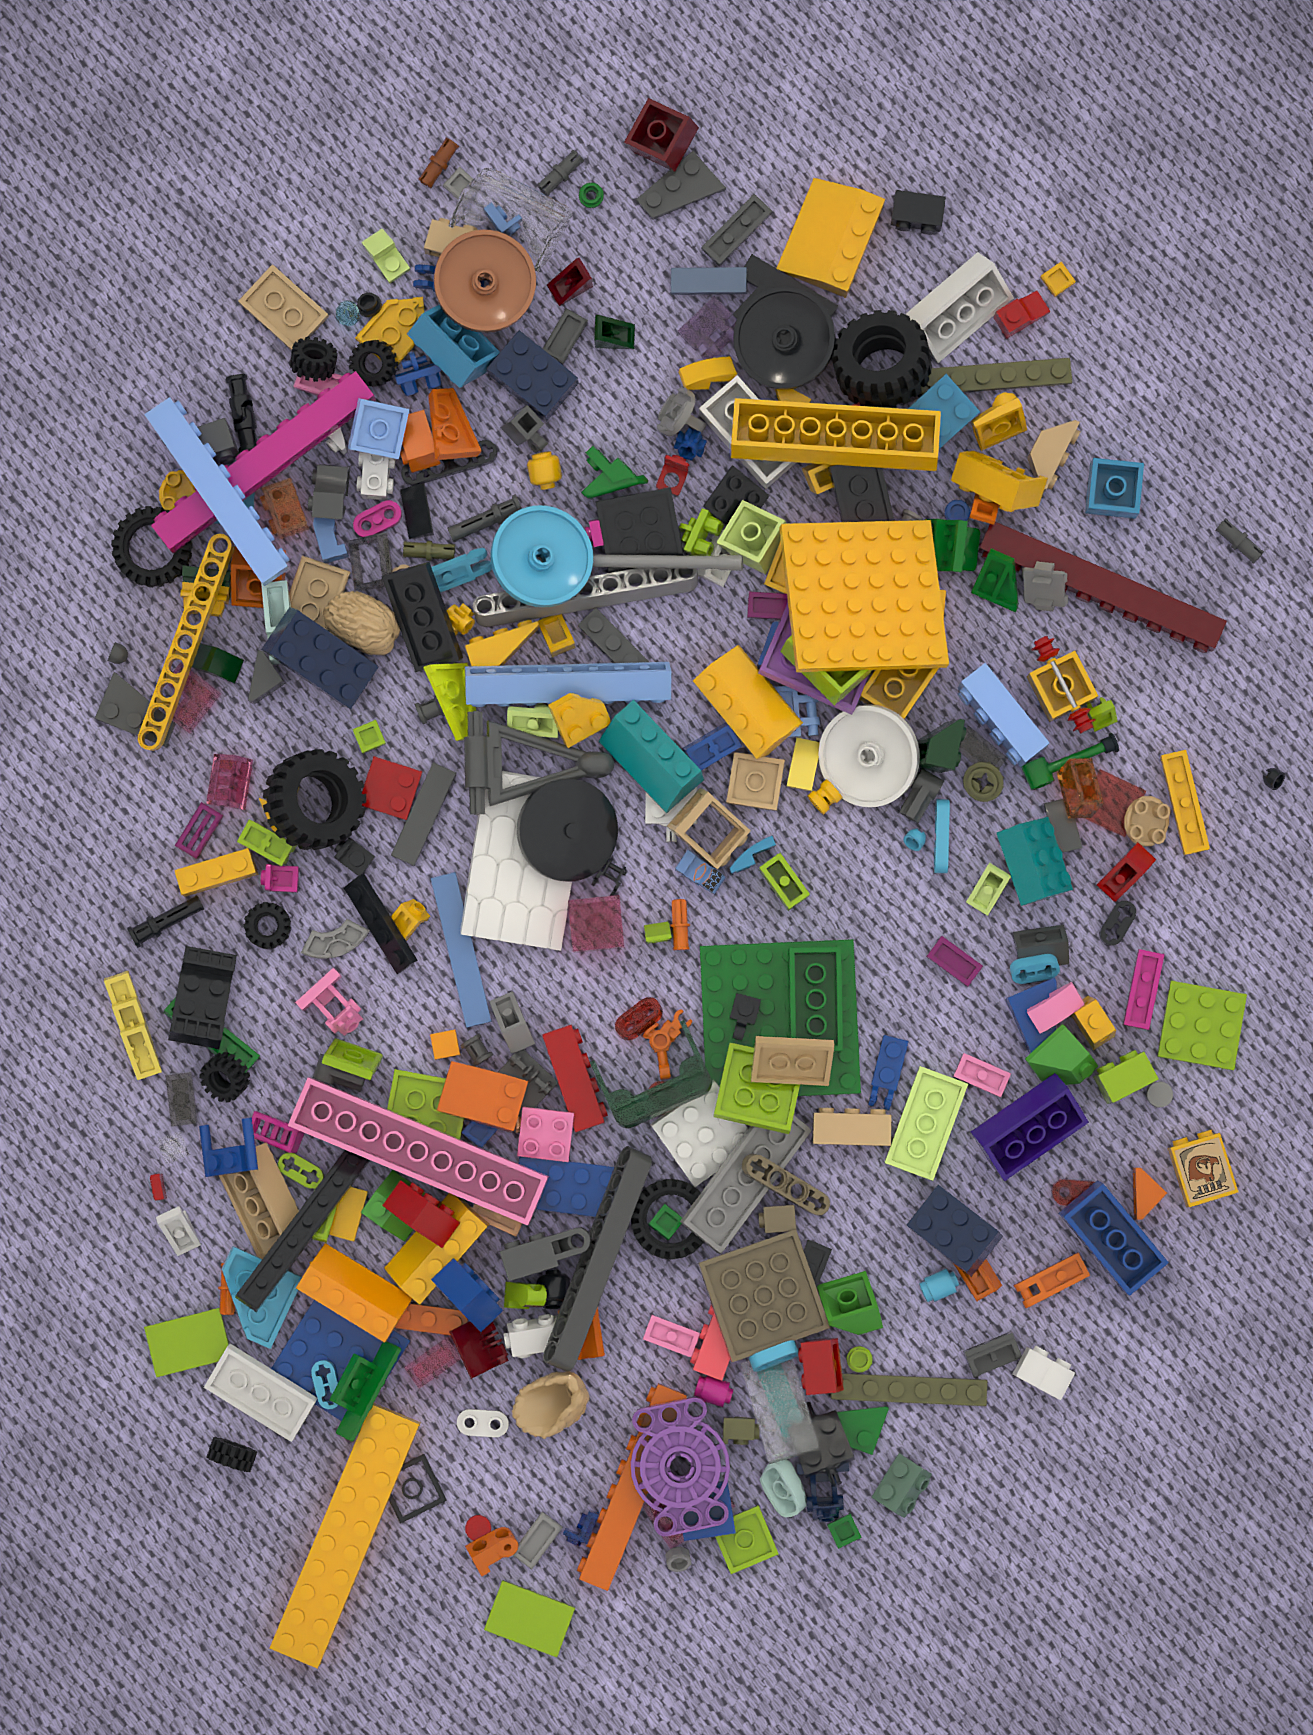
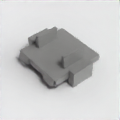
M1037 561L1034 568H1022L1025 603H1032L1036 610L1052 612L1055 606L1065 607L1068 604V595H1065L1067 573L1054 571V563Z

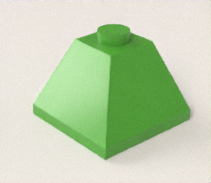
M1063 1024L1025 1058L1041 1082L1056 1073L1066 1085L1080 1084L1085 1078L1091 1076L1098 1067L1091 1054Z
M392 1170L374 1192L361 1213L405 1242L414 1229L382 1205L400 1180L409 1186L411 1182Z
M866 1271L817 1286L829 1326L857 1335L883 1328L879 1308Z

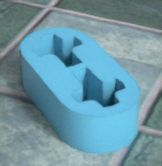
M1042 954L1015 960L1010 965V972L1015 983L1026 984L1052 979L1059 974L1060 967L1056 956Z
M794 1340L786 1341L753 1354L749 1357V1361L754 1372L762 1371L798 1356L799 1350Z
M318 1361L311 1370L318 1402L325 1409H333L338 1404H330L329 1401H324L323 1396L327 1395L326 1386H329L330 1392L333 1394L339 1382L337 1371L331 1361ZM324 1364L325 1368H330L331 1373L327 1374L328 1383L324 1382L322 1375H317V1371L321 1369L320 1365Z

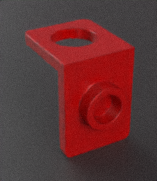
M665 455L664 466L656 488H667L668 486L664 483L665 476L668 473H675L679 477V483L677 486L671 487V492L676 496L680 495L689 472V463L686 462V459L678 455H672V457Z

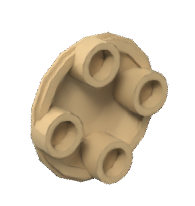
M1142 796L1134 800L1127 808L1124 816V828L1127 836L1133 843L1136 844L1138 842L1142 846H1153L1163 843L1169 827L1170 807L1153 796Z

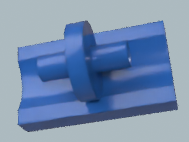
M414 351L409 352L410 360L401 362L403 369L414 367V369L395 374L397 384L401 385L406 396L419 392L415 379L425 377L428 389L441 385L439 374L441 369L434 363L419 367L418 365L428 361L426 355L415 357Z

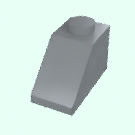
M513 991L489 1001L511 1054L535 1044Z

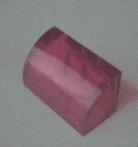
M214 754L206 804L245 810L253 759L237 755Z

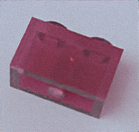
M448 1336L404 1368L420 1389L461 1360L455 1344Z

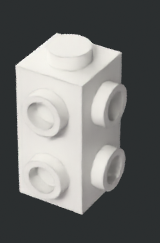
M359 452V466H362L363 469L362 476L357 477V491L361 492L362 499L388 500V494H393L394 479L389 478L390 469H395L396 459Z
M544 1314L537 1319L527 1320L520 1318L512 1323H507L508 1333H503L505 1349L510 1348L512 1357L527 1358L535 1353H544L558 1315Z

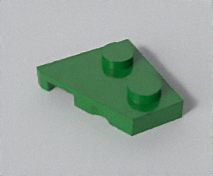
M881 1406L837 1412L851 1448L873 1455L889 1407Z

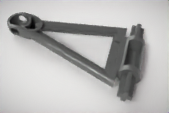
M467 712L468 736L464 737L465 789L469 790L470 814H485L486 789H489V806H493L532 794L537 788L553 780L580 779L583 777L602 778L609 775L614 769V760L606 752H586L573 747L567 748L564 744L490 720L487 721V737L483 736V712ZM501 738L575 761V767L503 789Z

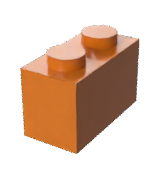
M420 410L408 414L402 442L404 449L400 451L403 464H409L411 473L441 464L440 460H435L433 437L425 411Z

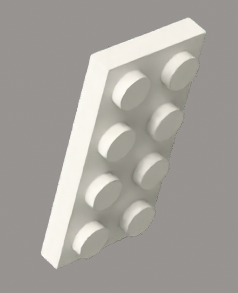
M232 1344L227 1346L204 1386L205 1389L291 1442L296 1437L318 1399Z

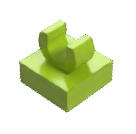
M1101 697L1099 698L1100 705L1092 707L1090 702L1087 703V708L1091 709L1088 713L1089 718L1096 719V721L1092 722L1094 732L1118 722L1115 706L1111 700L1106 702Z

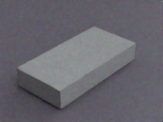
M542 1511L518 1543V1550L513 1556L532 1570L563 1526Z

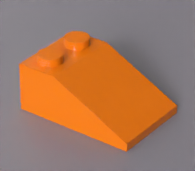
M451 1061L437 1111L511 1133L515 1129L528 1081Z

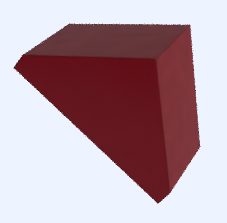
M579 257L547 284V287L557 304L561 306L591 289L593 281Z

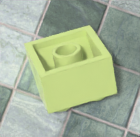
M742 500L719 537L717 544L731 555H743V564L766 575L781 540L779 527L781 524L787 523L785 520Z

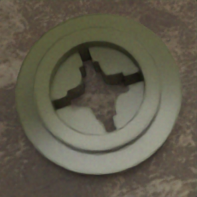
M979 761L966 770L963 784L970 797L977 801L988 802L1000 795L1004 788V776L999 771V767H995L991 762ZM987 773V780L991 784H987L981 790V781L978 778H982Z

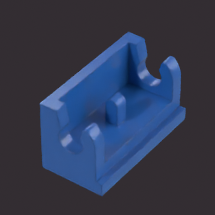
M725 722L682 749L699 769L703 770L742 747L732 728Z

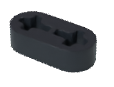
M1120 901L1113 907L1099 932L1100 939L1105 945L1114 946L1121 942L1135 919L1136 908L1134 904L1129 901ZM1128 906V912L1131 916L1124 917L1120 923L1117 921L1120 916L1118 908ZM1115 924L1119 927L1115 932L1118 936L1117 940L1113 938L1108 941L1106 939L1108 935L1105 933V930H1111Z

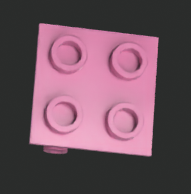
M522 1107L517 1156L569 1162L574 1113Z

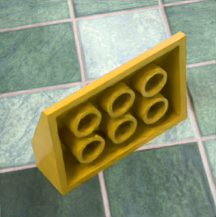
M813 178L776 269L846 298L884 207L885 199L862 189Z

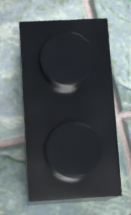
M896 190L890 225L896 226L895 229L899 231H910L911 228L921 229L920 232L927 235H934L936 232H940L946 196Z

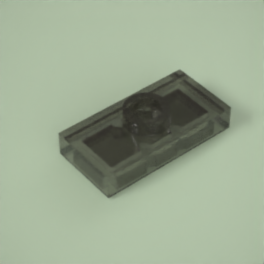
M192 1072L165 1075L171 1127L197 1124Z

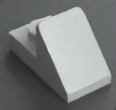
M180 1206L156 1217L159 1227L177 1256L201 1245L186 1210L182 1211Z

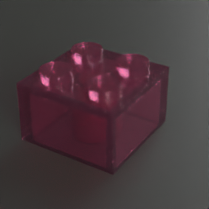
M619 895L568 900L573 953L625 948Z

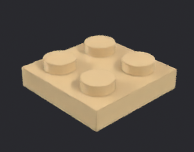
M734 752L726 803L777 811L785 760L769 757L756 759L754 755Z

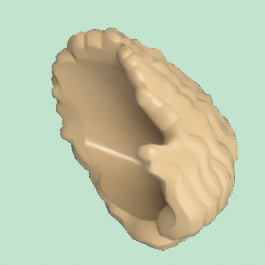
M350 591L336 595L334 599L328 602V606L324 607L323 618L325 626L329 629L330 633L347 645L355 647L365 654L383 656L390 653L394 648V641L398 638L401 630L395 613L381 601L362 592Z
M552 1372L536 1379L519 1390V1394L515 1397L512 1416L516 1420V1425L522 1428L524 1433L546 1439V1437L560 1433L564 1428L570 1427L577 1422L581 1415L585 1413L590 1396L584 1382L574 1372Z

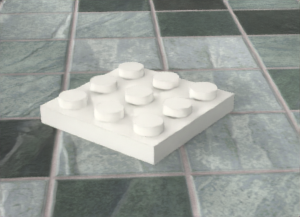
M714 1079L650 1124L694 1187L718 1171L748 1130L745 1124L713 1117L719 1093V1086Z

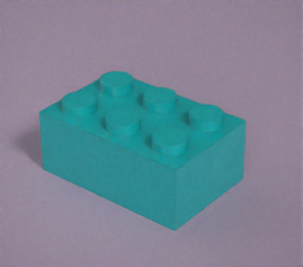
M1049 817L1020 823L996 833L1021 906L1049 899L1073 890L1071 877L1066 870L1063 854L1057 844L1054 827L1050 823Z

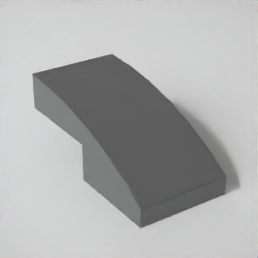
M1064 798L1043 803L1046 817H1049L1050 823L1054 827V835L1062 853L1082 848L1070 799Z

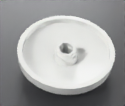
M864 704L856 706L852 715L844 711L841 712L827 725L819 744V765L824 779L832 783L843 797V800L857 806L878 807L896 800L910 788L919 769L920 751L913 730L899 714L883 706Z

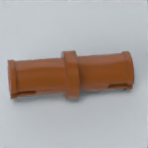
M446 137L434 156L431 155L429 158L430 163L418 180L424 185H428L431 189L443 170L446 171L448 168L447 163L459 148V145Z

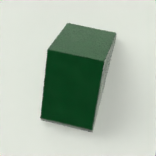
M595 315V348L634 349L635 324L602 315Z
M200 643L191 668L235 684L244 660L220 648Z

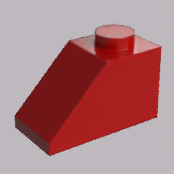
M1137 842L1099 881L1097 886L1116 902L1151 867L1156 859Z

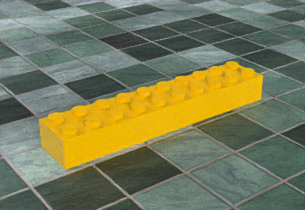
M373 1403L372 1409L363 1422L269 1649L318 1669L421 1422Z

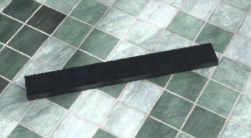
M344 1150L235 1295L236 1299L257 1313L370 1162L369 1159Z

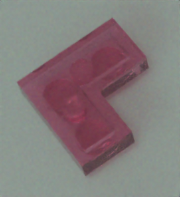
M180 662L173 673H180L184 665ZM190 670L182 692L184 699L176 708L172 721L191 734L221 696V693ZM168 684L170 687H172V688L175 690V688H174V686H173L172 684Z

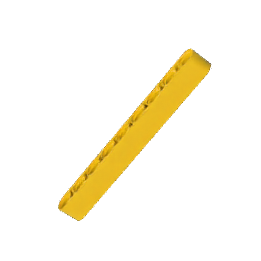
M215 534L209 540L138 734V743L146 750L155 751L164 744L226 575L235 546L233 541L225 534ZM219 540L227 541L228 548L225 552L218 553L215 546ZM211 564L219 566V572L214 577H209L206 572ZM202 588L210 590V597L206 601L198 599V592ZM193 612L201 614V621L197 625H191L189 622V616ZM184 636H190L193 641L192 646L186 650L182 649L180 646L181 639ZM175 660H181L184 665L183 670L177 674L173 673L171 669L172 663ZM167 684H172L175 692L173 696L166 698L162 692L163 688ZM158 708H163L166 712V717L161 722H157L154 719V712ZM149 732H154L157 735V742L153 746H148L145 743V736Z

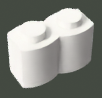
M1036 1345L1033 1350L1026 1347L1013 1375L1061 1400L1075 1375V1372L1069 1370L1071 1364L1060 1358H1057L1056 1362L1047 1358L1049 1352Z

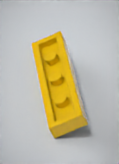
M1182 750L1161 755L1160 759L1183 855L1209 850L1210 846L1187 751Z

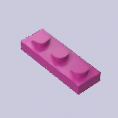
M1138 949L1123 1025L1149 1030L1165 954Z

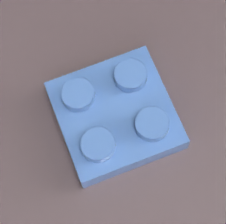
M358 398L348 449L399 459L409 409Z

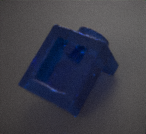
M591 1509L588 1514L582 1513L577 1525L581 1532L578 1533L565 1528L563 1535L568 1536L566 1541L577 1546H581L582 1543L587 1544L599 1513Z

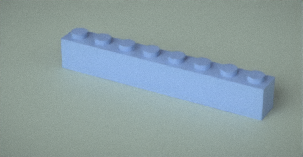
M169 397L144 415L263 586H266L289 570L286 564L290 561L282 548L276 550L271 542L275 538L267 527L262 529L257 523L260 517L252 506L247 508L242 500L246 497L238 485L232 487L227 480L231 475L223 464L218 466L213 460L216 453L208 442L205 445L202 444L198 438L202 433L195 423L191 422L188 424L183 417L187 412L179 400L174 403Z
M669 662L465 666L466 705H472L473 707H483L486 704H497L502 707L515 703H522L526 706H534L537 703L551 704L568 693L578 694L580 697L587 699H599L604 704H611L614 701L630 703L632 700L636 703L642 700L662 703L665 700H671V667Z

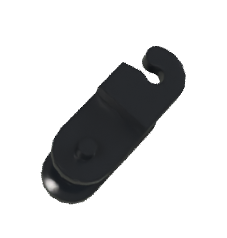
M611 858L605 864L606 867L603 872L599 871L591 885L595 886L600 876H606L616 884L610 894L613 898L621 885L618 882L619 879L627 873L625 872L626 867L621 869L614 865ZM608 868L619 873L618 877L615 878L606 873Z

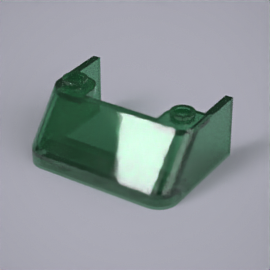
M684 1020L680 1021V1025L693 1052V1056L681 1063L679 1076L633 1096L631 1092L625 1089L609 1093L595 1061L590 1062L612 1114L620 1127H635L697 1099L710 1091L712 1087L711 1077Z

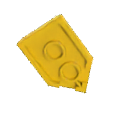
M423 297L387 300L382 305L379 313L370 319L355 339L359 343L370 340L386 342L387 346L393 348L392 353H396L395 362H398L399 365L415 346L407 333L421 314L424 313ZM372 353V354L375 355L379 360H381L378 355Z

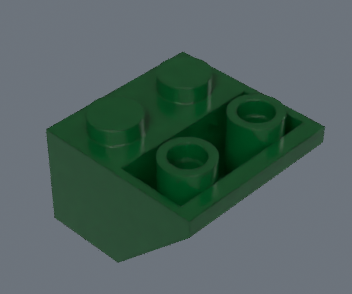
M964 719L945 722L917 740L920 751V769L943 773L953 771L955 767H958L961 760V752H959L960 742H963L966 735Z

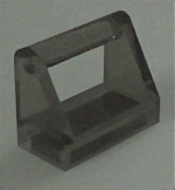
M387 533L374 534L348 541L355 592L385 588L382 579L363 583L359 545L378 543L382 576L391 573L393 568Z

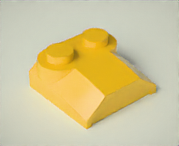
M1004 392L997 395L992 403V407L971 420L973 432L981 451L1027 431L1022 404L1013 393Z

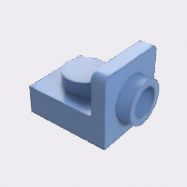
M491 202L484 207L485 215L498 232L507 233L510 236L521 228L519 223L522 222V217L519 214L509 222H506L505 219L508 217L500 205L495 207Z

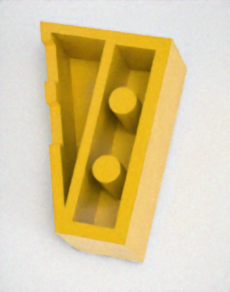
M976 451L959 452L951 481L958 484L961 490L975 492L979 494L981 500L995 502L999 504L1000 509L1007 512L1039 506L1047 477L1041 475L1038 478L1024 475L1025 469L1017 467L1016 471L1002 465L1003 461Z

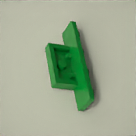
M388 1341L382 1342L372 1363L359 1355H352L329 1399L347 1409L336 1430V1434L351 1442L355 1440L363 1422L373 1407L375 1399L384 1386L387 1376L398 1359V1355L401 1352L400 1347Z

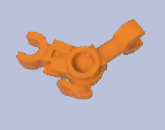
M682 1009L675 1013L672 1022L667 1020L660 1030H655L659 1024L654 1023L643 1034V1038L649 1039L650 1047L657 1053L660 1080L670 1079L671 1077L667 1055L671 1043L681 1034L680 1029H686L692 1024L691 1019L684 1024L679 1022L678 1017L684 1012Z

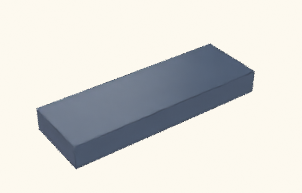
M747 267L671 268L670 293L672 295L747 294L748 269Z

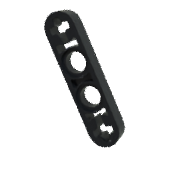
M482 440L478 442L481 450L483 446L493 450L489 454L490 458L485 459L484 455L476 457L478 462L473 463V457H469V461L465 466L456 465L454 459L440 460L445 466L441 473H433L429 467L426 468L429 476L424 477V472L416 475V480L406 477L410 467L409 464H405L402 467L401 476L404 482L410 486L441 479L491 464L497 457V448L491 441Z

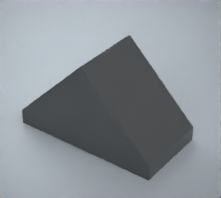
M260 650L257 652L248 701L253 704L258 703L285 684L266 654Z

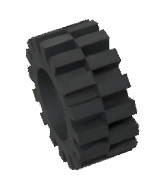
M305 337L304 341L300 338L292 346L290 368H292L293 373L297 372L298 377L305 376V380L309 381V378H313L314 382H318V378H320L321 381H325L326 377L331 378L335 372L338 356L337 349L333 348L332 343L326 344L327 340L325 339L318 341V337H314L313 340L310 337Z
M370 340L357 345V348L352 350L353 356H349V361H352L349 369H353V373L356 371L368 387L386 384V382L393 379L392 375H395L397 372L395 370V367L398 366V362H395L397 355L392 353L393 348L387 346V343L384 341ZM371 353L378 355L382 361V367L377 373L369 372L365 366V359Z
M268 902L258 903L254 908H250L247 916L245 915V924H243L246 932L245 935L254 945L263 949H273L279 945L281 946L288 939L289 932L291 931V920L288 913L281 906ZM264 916H272L277 921V930L272 935H262L258 930V922Z
M228 1052L217 1053L201 1068L200 1071L202 1073L199 1074V1078L203 1080L200 1083L202 1086H207L205 1092L208 1093L210 1091L213 1099L218 1097L219 1102L225 1100L226 1103L231 1100L234 1101L250 1084L248 1079L250 1073L245 1072L248 1069L247 1066H241L242 1060L239 1058L236 1061L234 1054L228 1057ZM219 1072L225 1074L230 1080V1083L225 1081L221 1077Z
M213 1437L206 1458L232 1469L251 1472L257 1451L227 1439Z

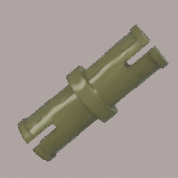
M428 540L427 543L404 541L403 558H426V561H431L432 559L451 560L455 558V544H437Z

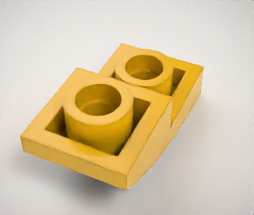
M730 356L694 362L680 368L678 372L684 388L688 390L709 389L711 382L731 381L737 376Z

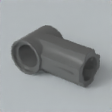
M922 768L911 786L912 790L899 813L919 823L929 803L937 796L944 780Z
M320 1053L312 1078L361 1092L365 1078L322 1064L324 1054Z

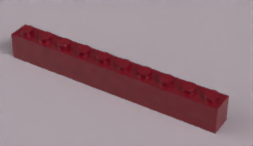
M995 522L994 525L989 524L978 550L979 553H982L981 557L985 560L991 548L1014 558L1016 573H1019L1020 570L1022 571L1024 567L1034 568L1037 561L1054 563V571L1067 573L1065 593L1068 590L1075 593V598L1080 601L1089 603L1092 600L1099 603V608L1106 612L1113 613L1114 610L1123 614L1122 618L1129 622L1136 623L1137 620L1147 624L1146 628L1150 631L1160 633L1162 630L1169 633V638L1176 642L1183 643L1184 640L1194 644L1193 648L1202 653L1212 652L1216 648L1227 620L998 522Z

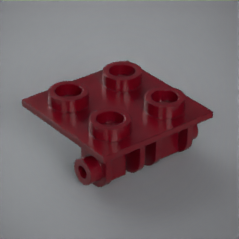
M470 1321L449 1331L470 1379L509 1361L507 1358L509 1354L504 1345L497 1344L503 1341L502 1338L498 1340L494 1338L499 1332L492 1333V1331L496 1330L493 1321L482 1332Z

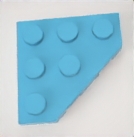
M232 1246L221 1270L247 1339L271 1349L298 1292L296 1286L302 1276L287 1271L256 1313L236 1299L235 1295L262 1259Z

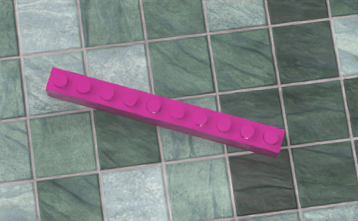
M355 371L352 374L346 373L337 381L338 385L331 390L330 388L323 390L317 396L318 400L311 405L309 403L303 405L297 411V416L291 420L285 419L276 427L277 431L270 436L268 434L262 436L256 442L257 446L253 449L242 451L235 458L237 461L229 467L224 465L231 475L227 480L232 487L238 485L245 497H249L355 416L358 398L376 401L374 394ZM196 488V492L191 496H183L174 504L175 508L168 513L164 511L156 516L154 519L155 523L151 525L172 553H175L217 521V518Z

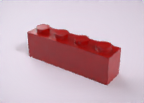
M568 1025L542 1034L567 1110L574 1113L573 1127L575 1132L605 1123L603 1117L608 1116L604 1102L598 1103L595 1093L600 1091L595 1077H589L587 1068H590L591 1064L587 1053L581 1054L578 1044L583 1043L579 1029L573 1030L572 1025Z

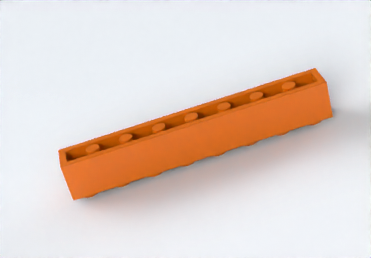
M658 1383L656 1388L651 1386L646 1401L650 1402L649 1406L684 1399L687 1397V1394ZM668 1407L663 1410L662 1417L668 1422L673 1421L677 1417V1412L674 1408ZM641 1413L637 1420L638 1425L642 1427L649 1426L652 1421L651 1416L647 1413ZM638 1431L637 1436L631 1435L626 1447V1450L630 1451L627 1461L621 1460L616 1474L621 1476L617 1485L611 1484L606 1497L610 1499L608 1508L601 1509L596 1521L601 1524L597 1534L591 1533L586 1546L591 1548L587 1558L582 1556L577 1571L581 1573L580 1580L606 1591L609 1590L644 1503V1500L635 1488L631 1476V1458L633 1449L639 1437L643 1434ZM647 1435L644 1439L649 1440L652 1436ZM642 1444L638 1448L635 1460L641 1459L644 1449ZM635 1467V1475L639 1484L642 1482L640 1467ZM646 1488L642 1489V1491L644 1492V1494L647 1496V1494H648L647 1489H646Z

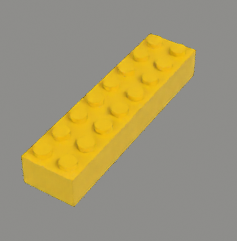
M735 398L731 458L936 471L941 411Z

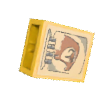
M1212 1129L1198 1133V1139L1188 1141L1187 1137L1172 1141L1173 1146L1167 1148L1186 1207L1196 1206L1239 1193L1221 1134H1213Z

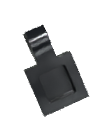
M736 993L729 1018L737 1021L732 1038L742 1041L747 1023L755 1025L761 999Z

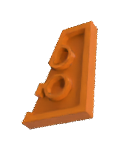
M454 388L432 389L428 397L435 460L478 457L482 450Z

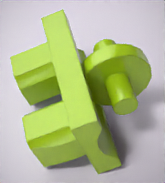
M702 508L697 519L691 517L688 525L680 523L678 527L684 533L681 541L686 543L684 551L689 553V556H711L714 545L711 542L705 541L708 533L719 536L723 530V523L713 517L709 510Z

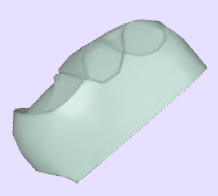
M776 1459L769 1463L759 1479L769 1501L783 1517H792L799 1514L807 1506V1499L802 1482L796 1474L792 1463L787 1459Z

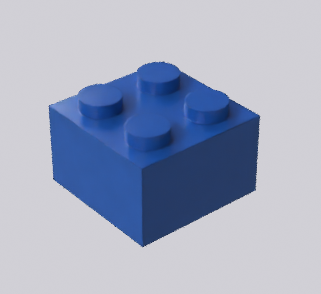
M453 1258L431 1279L480 1332L504 1311L497 1304L500 1300L498 1296L465 1262L460 1265Z

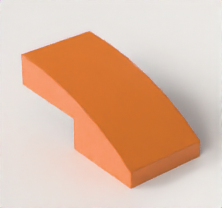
M975 493L969 518L994 525L999 504L981 500L979 494Z

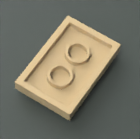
M273 264L238 301L241 306L291 350L295 341L298 342L300 338L305 341V337H311L329 317L319 305Z
M756 1036L751 1082L829 1086L834 1040Z

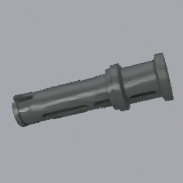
M514 494L512 499L500 504L494 503L490 510L447 527L453 542H456L496 523L498 525L502 524L511 514L522 509L516 494Z

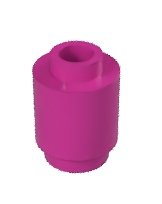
M706 1375V1378L699 1376L694 1396L702 1398L706 1403L723 1407L724 1403H730L734 1389L729 1388L730 1382L721 1381Z

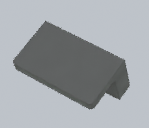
M1064 924L1013 932L1017 959L1052 954L1056 956L1059 965L1069 964V942Z

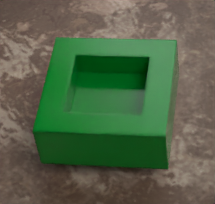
M664 1204L648 1226L669 1241L682 1224L680 1223L682 1217Z
M850 1513L827 1524L838 1549L862 1538Z

